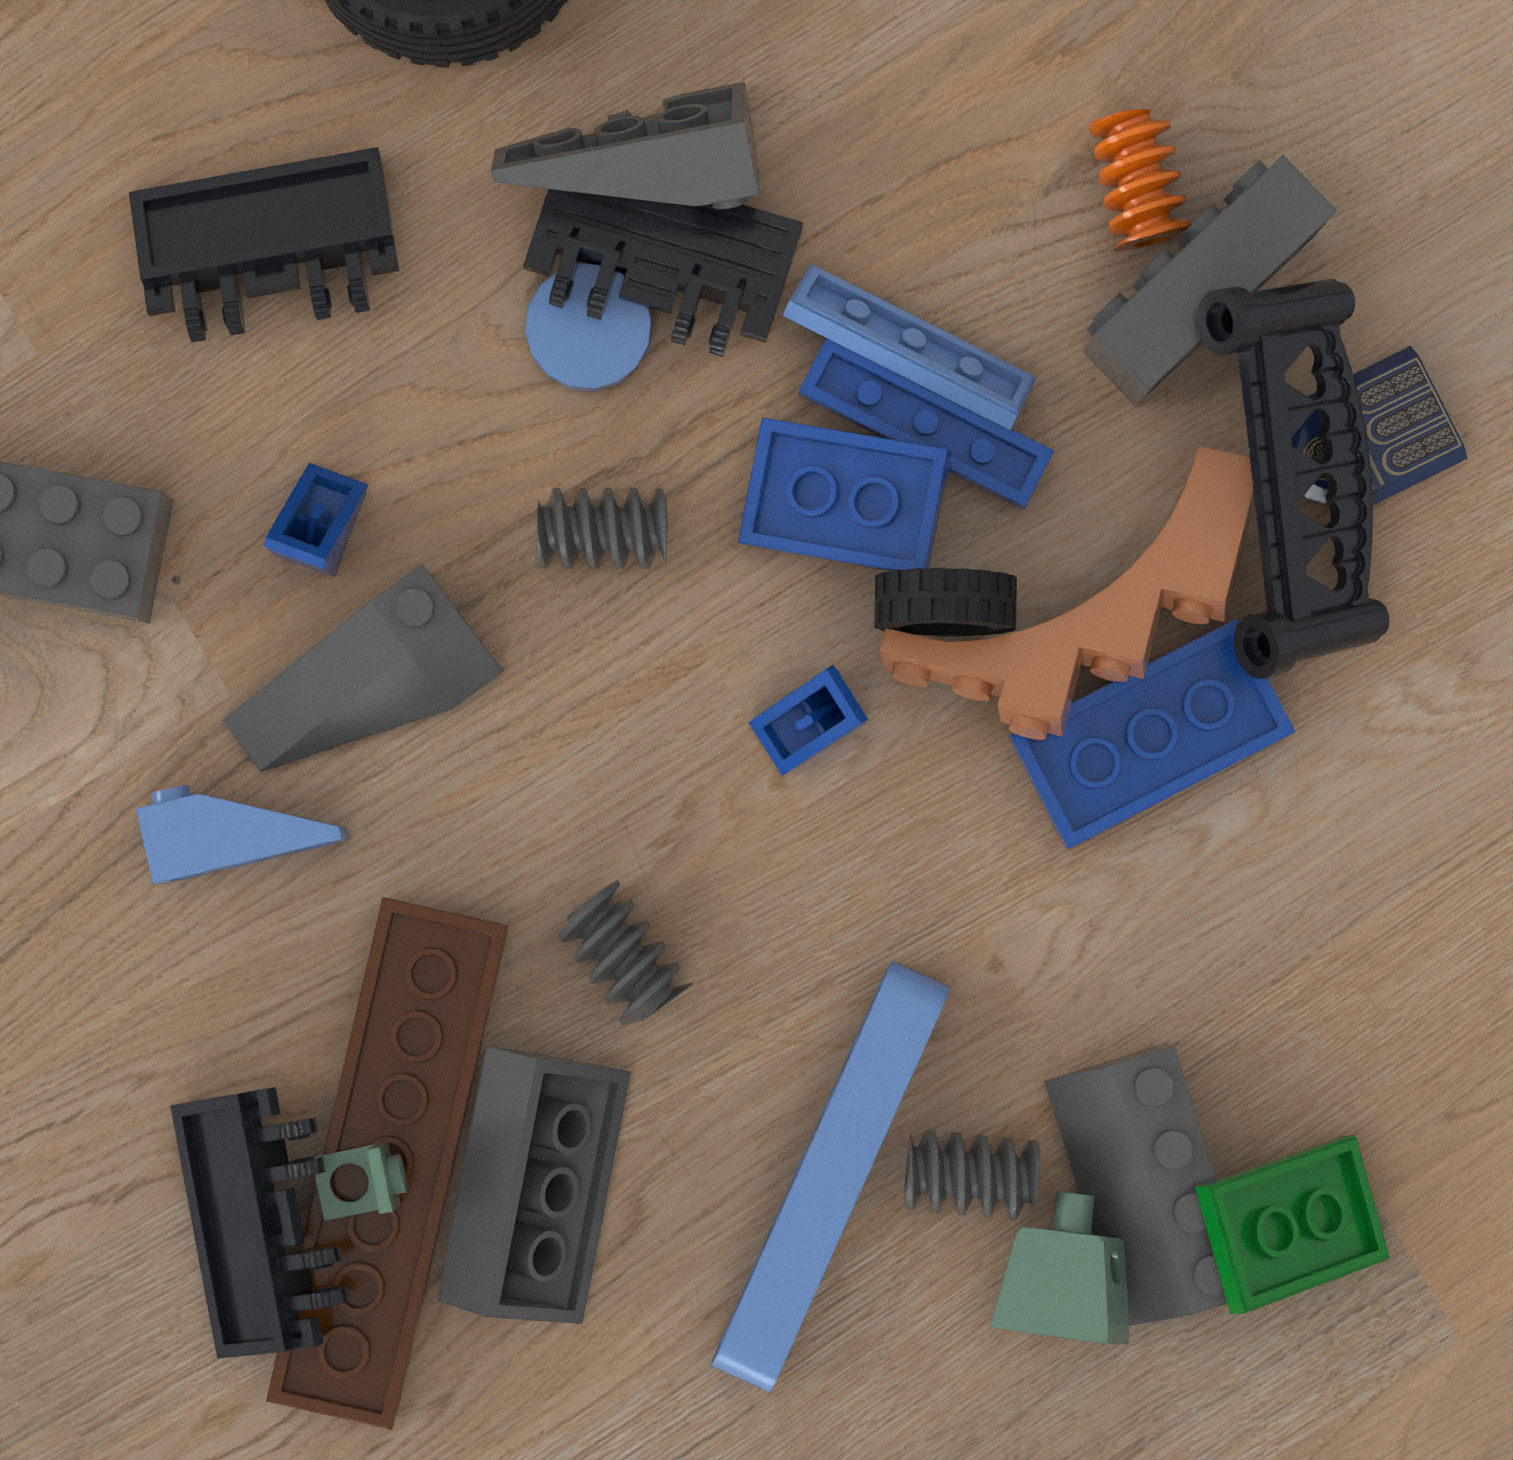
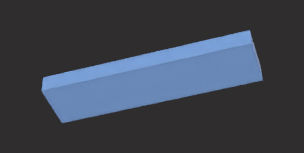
M810 264L794 291L783 314L784 317L1008 430H1011L1036 380V377L812 264Z

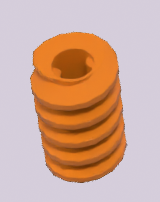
M1135 109L1111 114L1090 123L1088 127L1091 135L1105 139L1094 147V158L1100 162L1111 163L1102 169L1098 176L1099 183L1116 188L1104 197V207L1109 211L1122 212L1109 221L1108 225L1109 232L1113 235L1127 237L1115 245L1113 251L1134 250L1164 243L1191 226L1190 220L1174 219L1170 216V212L1184 204L1186 198L1185 195L1167 194L1165 191L1166 186L1181 178V173L1178 170L1161 169L1160 162L1175 154L1176 148L1175 146L1156 144L1155 137L1169 130L1171 124L1170 121L1151 119V110Z

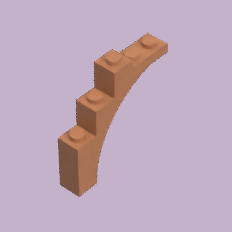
M1198 446L1185 489L1171 517L1154 542L1126 572L1106 589L1078 607L1030 628L980 640L945 642L885 628L879 650L884 670L890 671L891 677L894 680L910 686L926 687L929 681L953 686L954 693L971 700L989 701L991 695L998 696L997 706L1001 723L1009 724L1008 729L1014 734L1036 740L1046 739L1047 733L1063 737L1082 665L1091 667L1090 672L1109 681L1126 682L1129 676L1145 678L1162 608L1172 610L1174 617L1188 623L1208 624L1210 619L1225 622L1255 504L1250 457Z

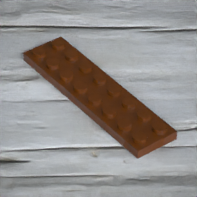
M382 897L323 1155L388 1141L391 1156L400 1154L407 1181V1193L399 1194L401 1205L393 1212L379 1214V1210L326 1221L323 1219L316 1184L301 1250L340 1246L342 1260L334 1263L333 1266L314 1270L309 1268L312 1289L329 1285L347 1286L350 1301L323 1308L297 1311L298 1319L319 1317L323 1344L315 1347L277 1352L266 1402L389 1430L393 1429L509 925ZM348 1163L339 1166L334 1171L331 1178V1187L338 1198L344 1201H356L361 1199L367 1192L368 1176L360 1166Z

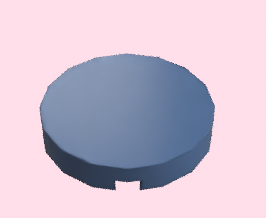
M578 264L573 279L574 285L571 296L565 302L563 308L549 305L550 293L556 277L555 273L539 286L527 309L525 333L533 359L550 378L572 390L596 392L619 385L638 368L650 346L652 321L648 307L619 298L625 275L617 272L601 320L587 316L588 308L586 305L591 288L595 285L601 265Z

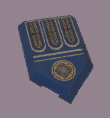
M1411 346L1353 374L1367 434L1373 505L1468 459L1465 446L1419 355ZM1314 393V394H1312V395H1310V396H1308V397L1312 399V398L1315 396L1316 393ZM1313 411L1291 440L1292 447L1319 463L1324 454L1323 443L1318 437L1321 419L1319 414ZM1321 475L1304 497L1328 505L1325 500L1328 492L1326 478Z

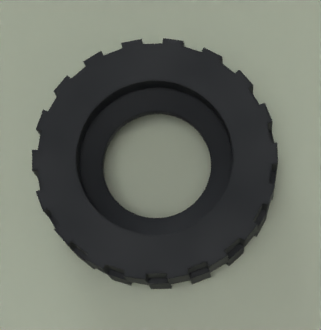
M915 568L891 570L890 572H881L875 575L874 628L880 629V631H885V628L914 635L983 636L1013 632L1016 629L1017 578L1014 575L990 570L964 568Z

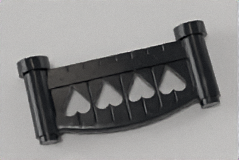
M1325 279L1249 292L1247 289L1239 286L1216 289L1204 295L1197 310V327L1205 346L1217 355L1238 353L1251 473L1252 480L1254 481L1253 491L1259 544L1261 546L1262 571L1265 578L1264 589L1267 611L1241 619L1234 633V650L1243 670L1256 679H1265L1285 674L1292 669L1295 662L1375 643L1387 632L1390 623L1389 613L1384 604L1379 600L1369 598L1368 594L1373 535L1371 465L1362 407L1351 365L1340 336L1339 327L1352 316L1355 309V297L1347 284L1335 279ZM1307 346L1314 355L1311 373L1317 382L1316 394L1312 399L1286 383L1284 373ZM1313 411H1316L1321 419L1318 437L1323 443L1324 454L1319 463L1292 447L1291 440ZM1321 475L1326 478L1328 483V492L1325 500L1330 507L1331 518L1327 526H1323L1299 511L1300 500ZM1328 538L1334 543L1335 555L1332 564L1338 573V581L1333 590L1306 575L1307 564Z

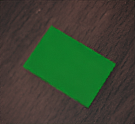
M1356 1135L1341 1136L1195 1187L1230 1314L1250 1312L1390 1259Z

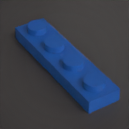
M827 338L798 392V396L881 438L948 449L952 452L948 472L1022 510L1027 506L1054 453V450L1012 429L1008 430Z

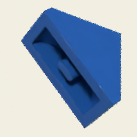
M309 463L265 538L264 547L278 557L335 577L364 501L368 484Z
M832 665L748 723L783 776L865 725L868 718L836 667Z

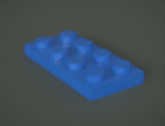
M1237 619L1149 663L1144 679L1129 676L1126 682L1114 681L1073 702L1063 737L1047 733L1046 739L1043 740L1025 738L1014 733L1008 736L1066 849L1295 733L1268 678H1253L1240 666L1234 650V633L1239 623Z

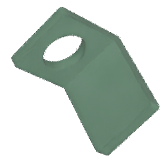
M388 1141L315 1156V1158L323 1157L325 1172L316 1174L315 1179L323 1219L326 1221L379 1210V1214L393 1212L401 1205L399 1194L407 1193V1181L400 1154L391 1156ZM343 1164H356L368 1176L367 1192L359 1200L344 1201L338 1198L332 1190V1175Z

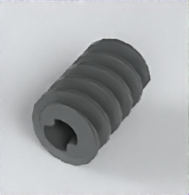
M553 488L547 506H541L538 500V567L548 568L554 551L558 550L563 566L566 569H573L580 551H584L589 567L592 569H599L605 551L610 552L617 569L625 568L631 551H635L642 569H650L656 551H660L667 568L668 517L667 500L663 489L656 488L649 507H644L637 488H630L623 506L617 505L611 488L604 489L598 506H592L586 488L578 489L572 506L566 505L560 488Z
M617 880L598 892L567 917L568 921L559 933V939L562 943L580 938L583 939L582 944L574 955V959L577 963L594 959L599 961L590 974L589 980L592 984L613 980L614 983L605 995L604 1000L607 1005L625 1000L629 1002L619 1019L624 1026L644 1021L692 986L693 983L677 987L671 985L681 966L678 962L657 966L655 962L666 946L662 941L645 946L641 944L640 941L651 925L647 920L627 925L625 920L633 910L635 903L632 900L614 905L611 903L610 899L620 886Z
M933 1130L925 1131L918 1147H914L910 1134L905 1175L904 1200L907 1210H914L921 1194L928 1193L932 1212L935 1213L940 1212L948 1195L954 1196L958 1215L966 1214L973 1198H979L983 1215L987 1218H991L999 1200L1005 1201L1010 1220H1017L1024 1203H1031L1034 1213L1039 1184V1143L1036 1140L1029 1139L1020 1157H1017L1013 1140L1008 1137H1003L995 1154H991L987 1136L977 1135L969 1152H966L960 1133L952 1132L943 1150L940 1149L936 1132Z

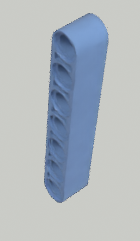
M891 960L711 1363L712 1367L767 1392H771L940 1015L950 986Z

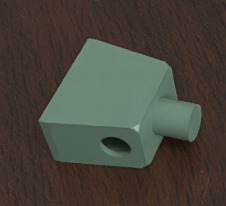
M1056 1191L1052 1230L1019 1227L1015 1235L992 1317L991 1328L1104 1344L1129 1345L1125 1244L1121 1238L1091 1235L1095 1196Z

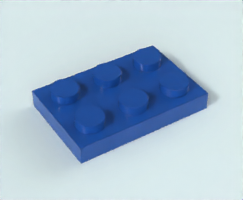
M762 417L738 543L885 571L915 568L927 569L930 567L952 452L944 448Z

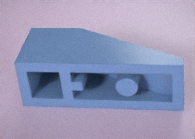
M188 785L151 793L153 805L136 808L153 884H167L349 840L347 830L344 827L208 795H190Z

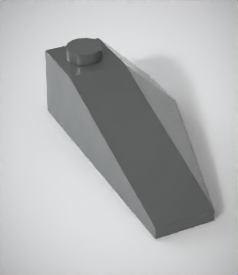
M745 82L683 93L663 99L665 111L645 118L632 116L628 110L609 115L608 121L595 128V133L585 136L582 135L580 129L565 128L495 149L491 167L493 181L496 183L696 207L712 204V207L715 209H729L740 206L749 200V196L759 195V168Z
M420 564L371 600L223 721L258 769L263 772L373 734L376 735L409 722L452 710L503 673V670L429 570L423 564Z

